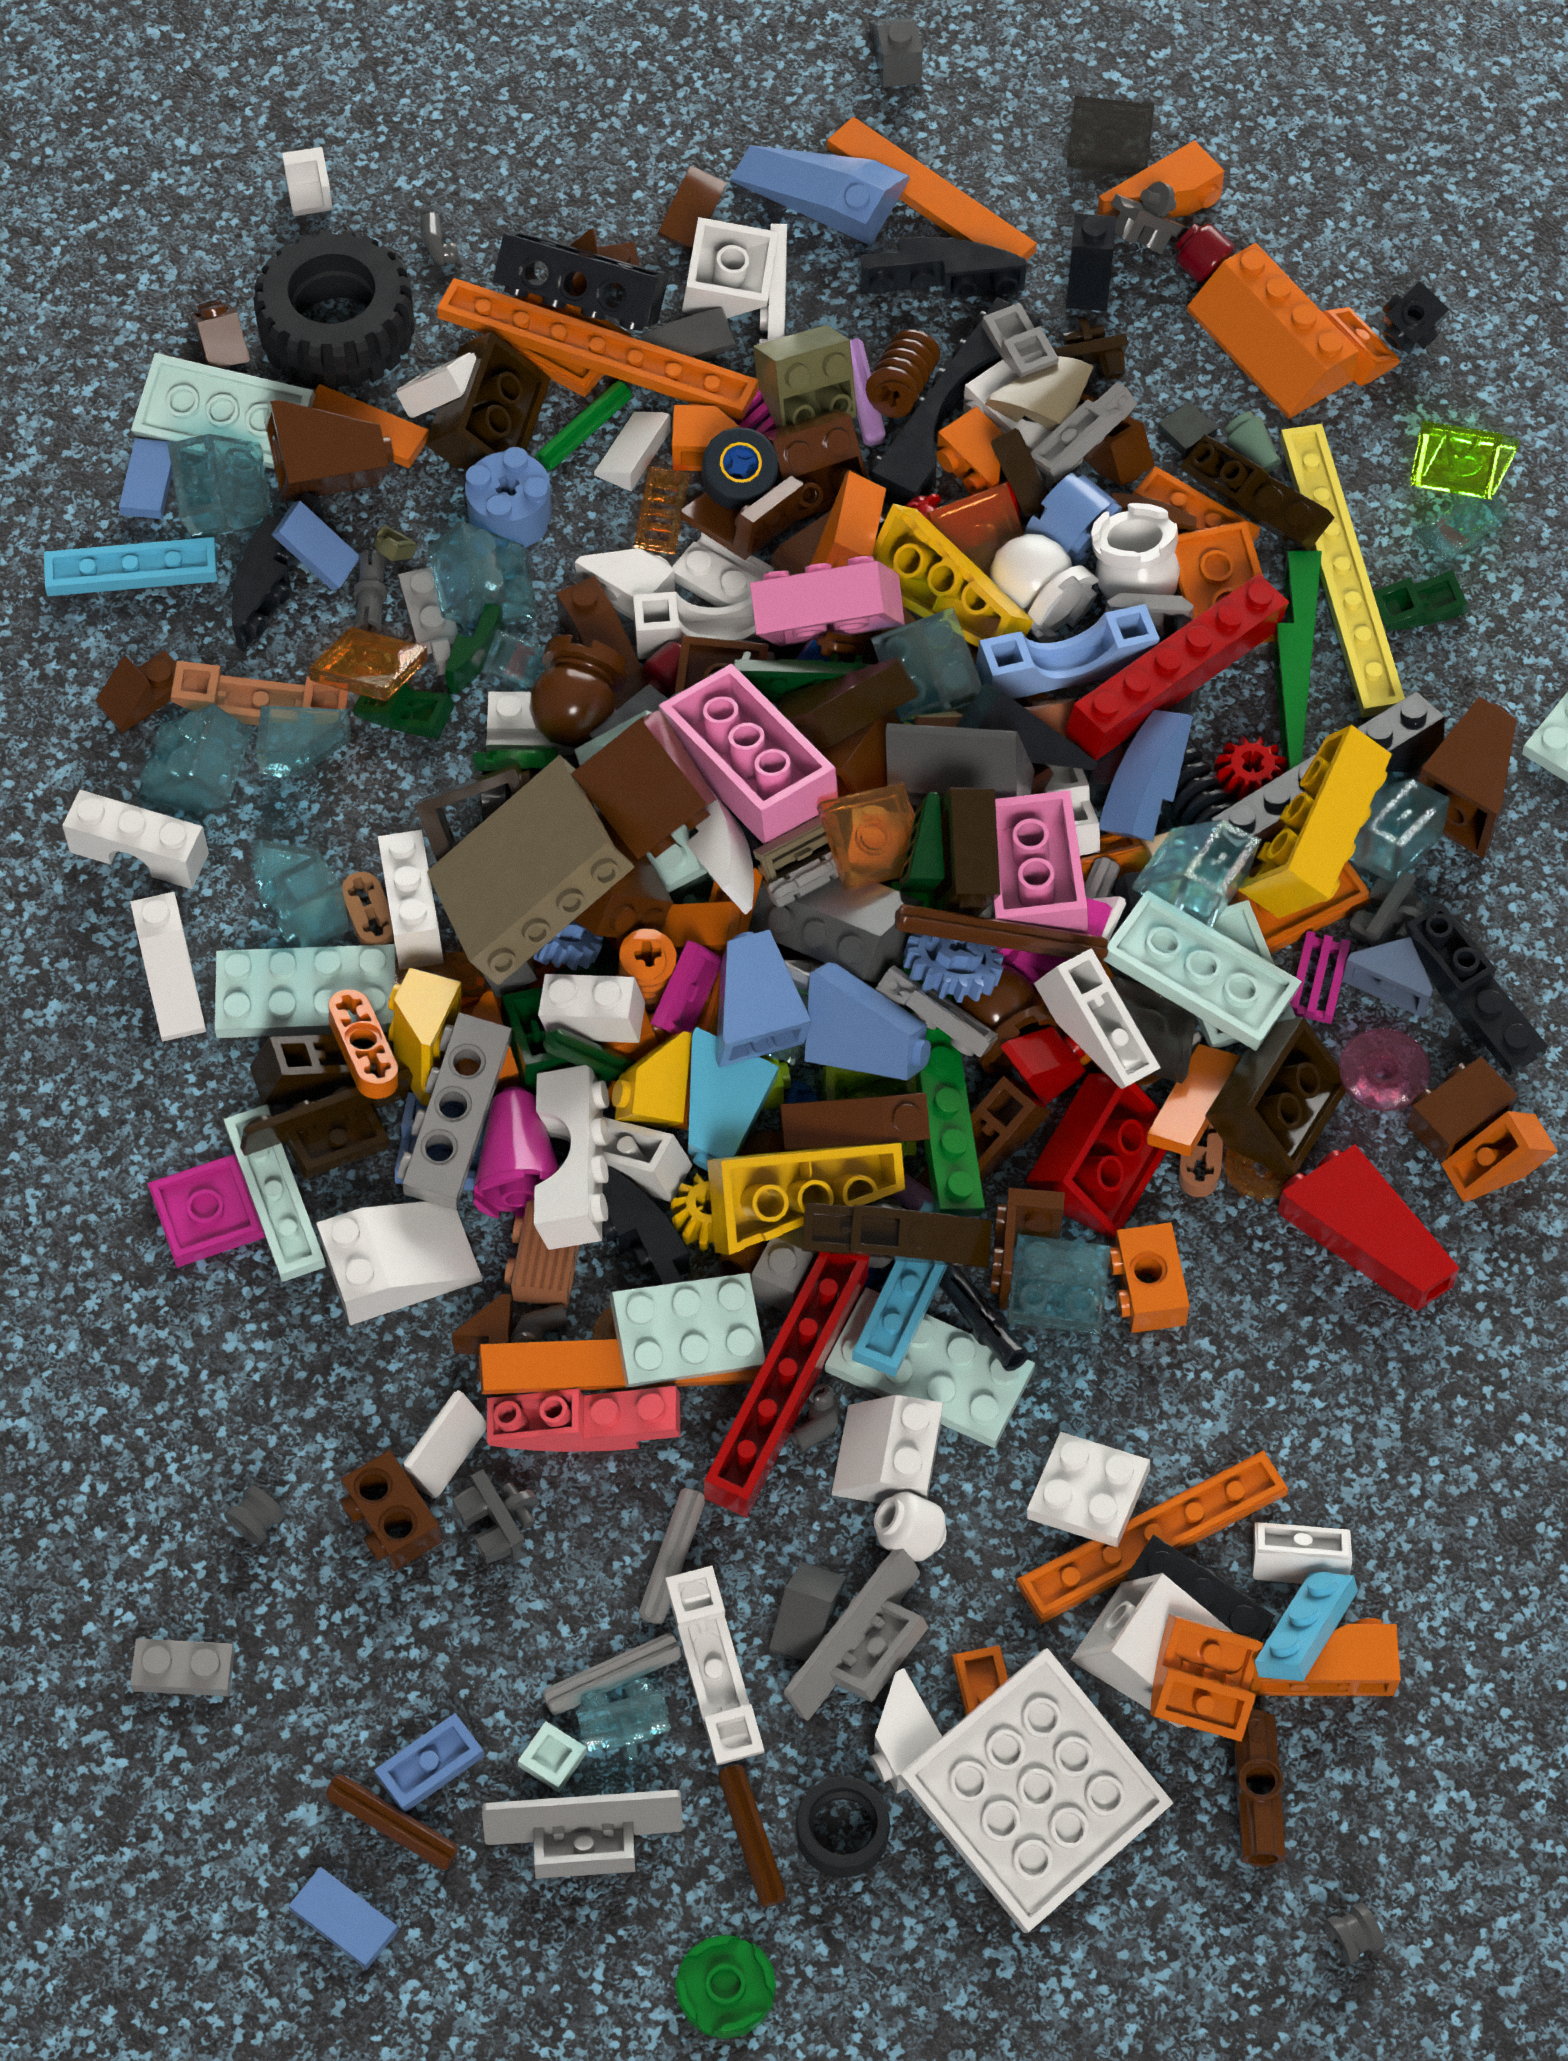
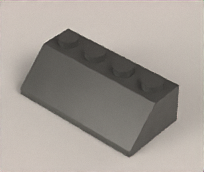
M796 859L795 861L781 867L776 872V874L800 861ZM754 864L753 868L758 869V866ZM848 871L836 879H833L832 876L829 877L831 880L829 883L801 898L795 895V901L780 908L770 901L768 891L764 889L761 881L749 931L758 933L770 930L775 942L824 963H835L852 975L876 983L881 981L890 967L895 965L897 968H900L909 936H912V933L898 931L895 928L894 916L896 910L902 904L923 907L924 904L922 900Z

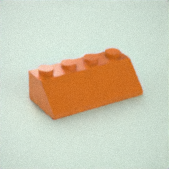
M1256 242L1223 261L1187 306V312L1288 420L1349 384L1354 379L1359 350Z

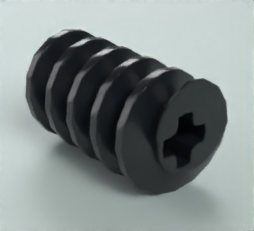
M1191 748L1185 750L1174 802H1167L1172 805L1174 815L1180 819L1181 827L1188 833L1192 844L1201 845L1211 840V819L1233 806V804H1224L1228 795L1223 789L1216 790L1219 786V779L1214 775L1208 776L1211 772V766L1208 762H1200L1203 758L1202 750Z

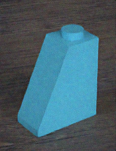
M696 1027L692 1034L688 1154L694 1156L693 1162L697 1166L708 1171L707 1159L736 1157L739 1155L778 1078L779 1066L763 1058L755 1057L719 1068L716 1062L717 1036Z

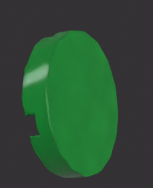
M544 747L545 752L532 750L531 748L491 750L489 753H485V760L484 753L474 752L471 755L472 771H497L518 762L521 769L546 767L547 764L551 763L558 756V749L556 747Z
M726 1934L706 1938L688 1951L682 1964L679 1966L675 1989L679 2009L690 2025L705 2035L728 2039L744 2036L762 2024L772 2009L776 1982L773 1966L762 1949L752 1942L750 1944L745 1940L739 1939V1937Z

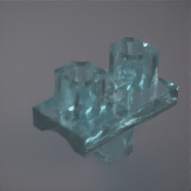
M648 1678L631 1681L625 1687L626 1699L609 1703L606 1692L600 1690L582 1694L581 1710L576 1711L582 1743L586 1746L587 1752L602 1748L610 1751L625 1747L628 1760L638 1758L637 1743L654 1739L653 1735L671 1731L663 1690L656 1691Z

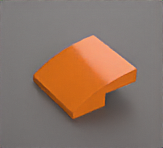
M1169 1614L1157 1659L1150 1715L1242 1742L1256 1697L1255 1693L1249 1691L1256 1669L1254 1661L1262 1650L1264 1643L1250 1637Z

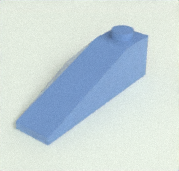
M754 145L749 146L731 176L733 183L870 246L910 180L908 175L876 160Z

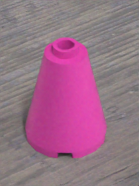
M508 1087L503 1089L491 1101L473 1188V1203L480 1212L500 1219L499 1211L514 1212L515 1220L516 1215L524 1216L528 1201L532 1200L534 1202L535 1186L559 1170V1165L547 1128L536 1112V1096L521 1087Z

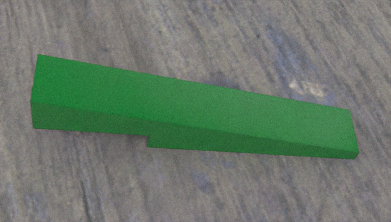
M1288 551L1283 573L1285 598L1289 601L1286 608L1287 623H1277L1272 648L1282 757H1286L1288 764L1286 772L1302 763L1322 551Z

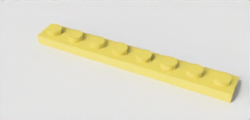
M1322 424L1281 430L1280 442L1294 490L1327 508L1335 517L1313 545L1312 551H1322L1320 578L1361 717L1376 716L1402 701L1405 697Z

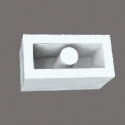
M545 974L538 1016L546 1032L550 1028H561L589 1041L639 1043L645 1000L635 977Z

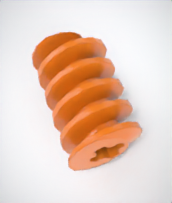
M640 929L632 932L623 940L619 952L618 976L635 977L644 997L647 1011L657 1009L676 967L677 953L673 942L665 934L655 929Z

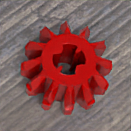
M1244 735L1238 740V745L1227 742L1226 746L1223 747L1222 755H1218L1214 763L1215 776L1219 779V786L1216 789L1226 791L1228 796L1225 802L1233 799L1239 802L1286 773L1288 765L1286 757L1278 756L1279 749L1277 744L1265 747L1263 746L1264 741L1261 736L1255 743H1249Z

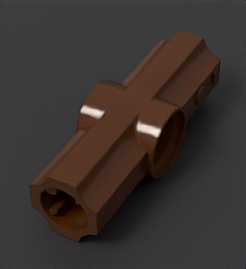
M1251 1710L1242 1742L1233 1740L1236 1775L1234 1800L1238 1807L1241 1863L1250 1864L1252 1867H1270L1273 1864L1285 1861L1281 1801L1283 1776L1279 1769L1275 1715L1268 1714L1264 1710ZM1254 1781L1262 1782L1270 1789V1792L1265 1795L1254 1794L1248 1789L1247 1784Z

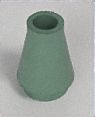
M1251 411L1239 415L1225 428V433L1228 436L1227 443L1239 454L1263 467L1267 473L1272 472L1282 462L1276 453L1262 418L1255 417Z

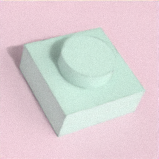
M545 1721L519 1758L518 1766L560 1793L587 1754V1748Z

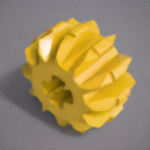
M696 1173L693 1177L694 1187L681 1183L678 1188L679 1197L673 1198L671 1201V1212L675 1215L672 1218V1226L676 1231L683 1232L682 1240L686 1245L699 1240V1248L704 1253L709 1247V1243L714 1242L712 1214H707V1211L711 1210L709 1181L704 1182L703 1178Z

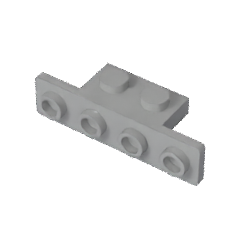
M904 1548L893 1549L886 1559L878 1565L876 1572L859 1594L851 1600L848 1608L829 1633L824 1635L819 1646L809 1659L793 1675L790 1683L784 1690V1695L799 1717L808 1721L836 1685L873 1702L929 1628L922 1616L898 1605L920 1575L919 1569Z
M679 1790L491 1802L482 1805L485 1844L500 1845L534 1842L536 1879L636 1872L634 1835L672 1833L683 1830L681 1792Z

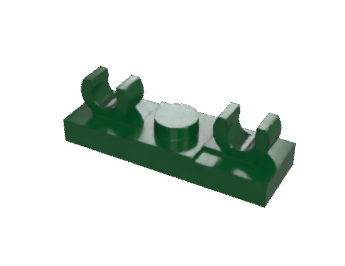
M745 652L742 659H735L734 666L770 702L780 703L782 696L866 668L867 663H863L861 655H855V663H845L838 661V654H833L830 657V662H823V660L779 659L777 661L773 652H768L767 660H751V652Z

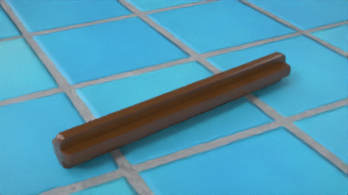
M902 904L896 910L894 916L895 928L898 931L1070 959L1092 948L1100 963L1107 957L1109 951L1108 940L1102 936Z

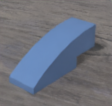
M1153 710L1128 747L1114 776L1101 814L1100 830L1121 837L1153 842L1162 800L1174 802L1193 716Z

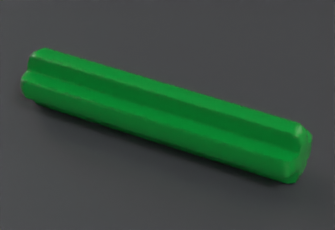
M616 381L546 443L535 454V459L542 464L546 471L554 469L631 399L632 393L622 381Z

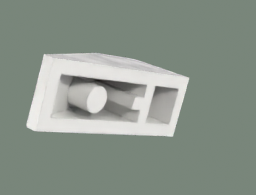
M175 892L130 901L162 1042L206 1032Z
M1092 948L1056 966L1034 983L1056 1023L1121 1089L1161 1068Z

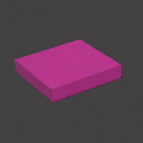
M235 1154L147 1183L176 1268L265 1238Z

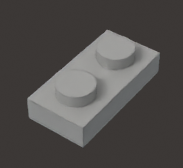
M136 1639L130 1687L135 1692L230 1696L235 1648L232 1643Z

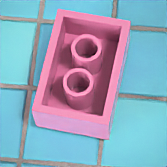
M872 556L848 559V566L831 568V564L828 563L813 564L805 567V573L789 576L788 571L763 574L762 581L750 582L756 635L782 647L809 642L813 639L817 641L819 636L825 637L827 631L853 635L905 626L899 574L883 563L874 561Z
M1070 790L995 799L1000 896L992 902L994 919L1088 934L1087 902Z

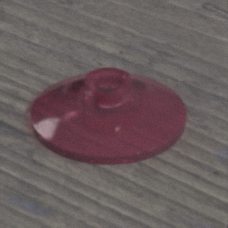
M1377 1028L1364 1031L1348 1042L1340 1057L1339 1074L1346 1091L1360 1104L1375 1110L1395 1111L1410 1106L1414 1098L1427 1088L1430 1079V1063L1424 1049L1409 1035L1393 1029ZM1377 1073H1385L1390 1077V1080H1381L1375 1075Z

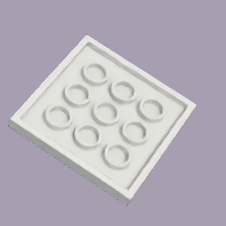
M1048 1648L1038 1653L897 1775L899 1780L1023 1933H1028L1173 1804L1169 1796Z

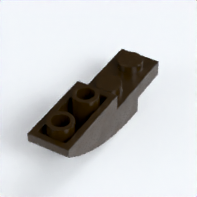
M1204 434L1180 465L1183 472L1231 507L1287 542L1289 539L1308 551L1335 518L1327 508L1271 477L1260 465Z
M805 1203L801 1251L888 1258L904 1262L989 1268L992 1221L885 1207Z

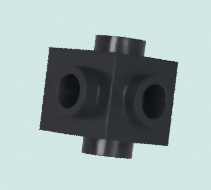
M1419 281L1405 296L1398 292L1389 300L1382 309L1386 315L1379 327L1383 330V337L1392 347L1397 350L1402 348L1407 354H1410L1418 345L1424 350L1440 334L1441 331L1437 326L1443 321L1449 308Z

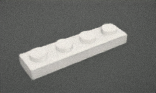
M771 224L770 231L779 232L769 291V306L760 308V331H768V339H760L759 344L785 337L787 224Z

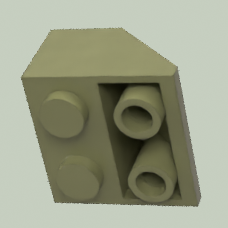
M824 325L753 346L758 387L776 429L789 424H796L799 421L835 409L850 414L852 419L857 417L850 339L830 326Z

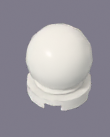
M1132 503L1128 504V511L1117 513L1111 517L1109 516V511H1106L1094 522L1091 538L1095 556L1098 558L1095 576L1099 579L1098 585L1106 600L1119 593L1173 595L1176 592L1181 570L1175 554L1178 543L1177 524L1168 519V511L1152 504Z
M1026 534L1010 540L997 551L989 570L990 579L1034 620L1029 633L1042 643L1057 640V635L1054 632L1066 623L1074 627L1088 612L1097 596V593L1091 588L1092 585L1099 582V579L1082 565L1072 567L1071 558L1064 548L1044 535Z

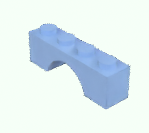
M1146 604L1106 612L1086 631L1058 642H1034L1027 639L1022 631L980 640L975 670L981 687L986 683L1003 691L1012 699L1113 677L1159 644V636Z

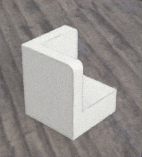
M322 147L282 153L293 215L300 216L332 211L330 186Z

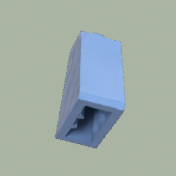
M766 930L755 934L753 932H743L727 941L720 969L716 1062L719 1068L804 1044L811 1019L771 931Z
M827 962L810 973L807 1013L811 1019V1024L806 1036L805 1062L901 1080H908L924 1069L929 1061L931 1052L930 1042L926 1040L927 1024L835 963Z

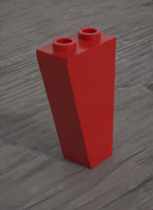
M1356 1144L1343 1152H1340V1150L1330 1152L1319 1162L1317 1169L1306 1176L1303 1173H1299L1283 1185L1277 1211L1285 1220L1415 1311L1420 1310L1453 1288L1460 1269Z

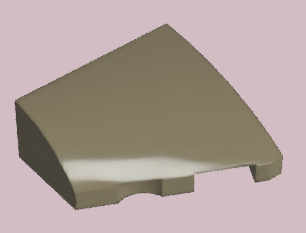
M1058 356L1059 361L1057 364L1021 378L1018 376L993 392L987 398L985 405L1016 423L1025 415L1047 429L1054 431L1075 411L1094 366L1078 359Z

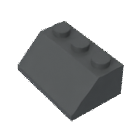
M887 723L886 726L887 789L897 810H901L905 814L916 812L918 805L929 792H938L941 799L950 787L995 789V799L1031 794L1035 770L1017 731Z

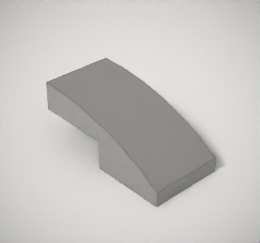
M1021 303L983 316L982 327L1004 361L1020 378L1058 363L1059 358L1041 326L1034 328Z

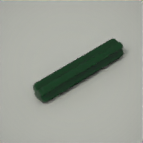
M550 1028L545 1033L546 1039L543 1047L546 1052L579 1066L587 1065L592 1068L593 1072L617 1081L619 1075L637 1062L561 1028Z

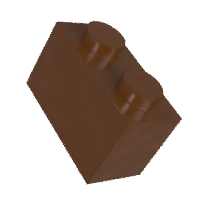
M1479 1057L1468 1066L1465 1063L1459 1064L1446 1076L1445 1083L1434 1091L1431 1088L1423 1090L1411 1102L1412 1110L1407 1127L1441 1163L1504 1113L1513 1111L1518 1094L1482 1057Z

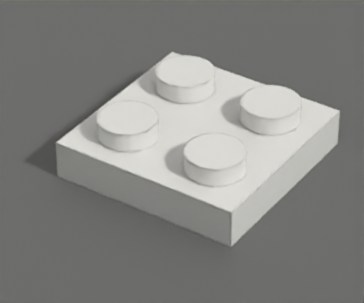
M1060 1432L1027 1508V1518L1118 1548L1150 1471V1459Z

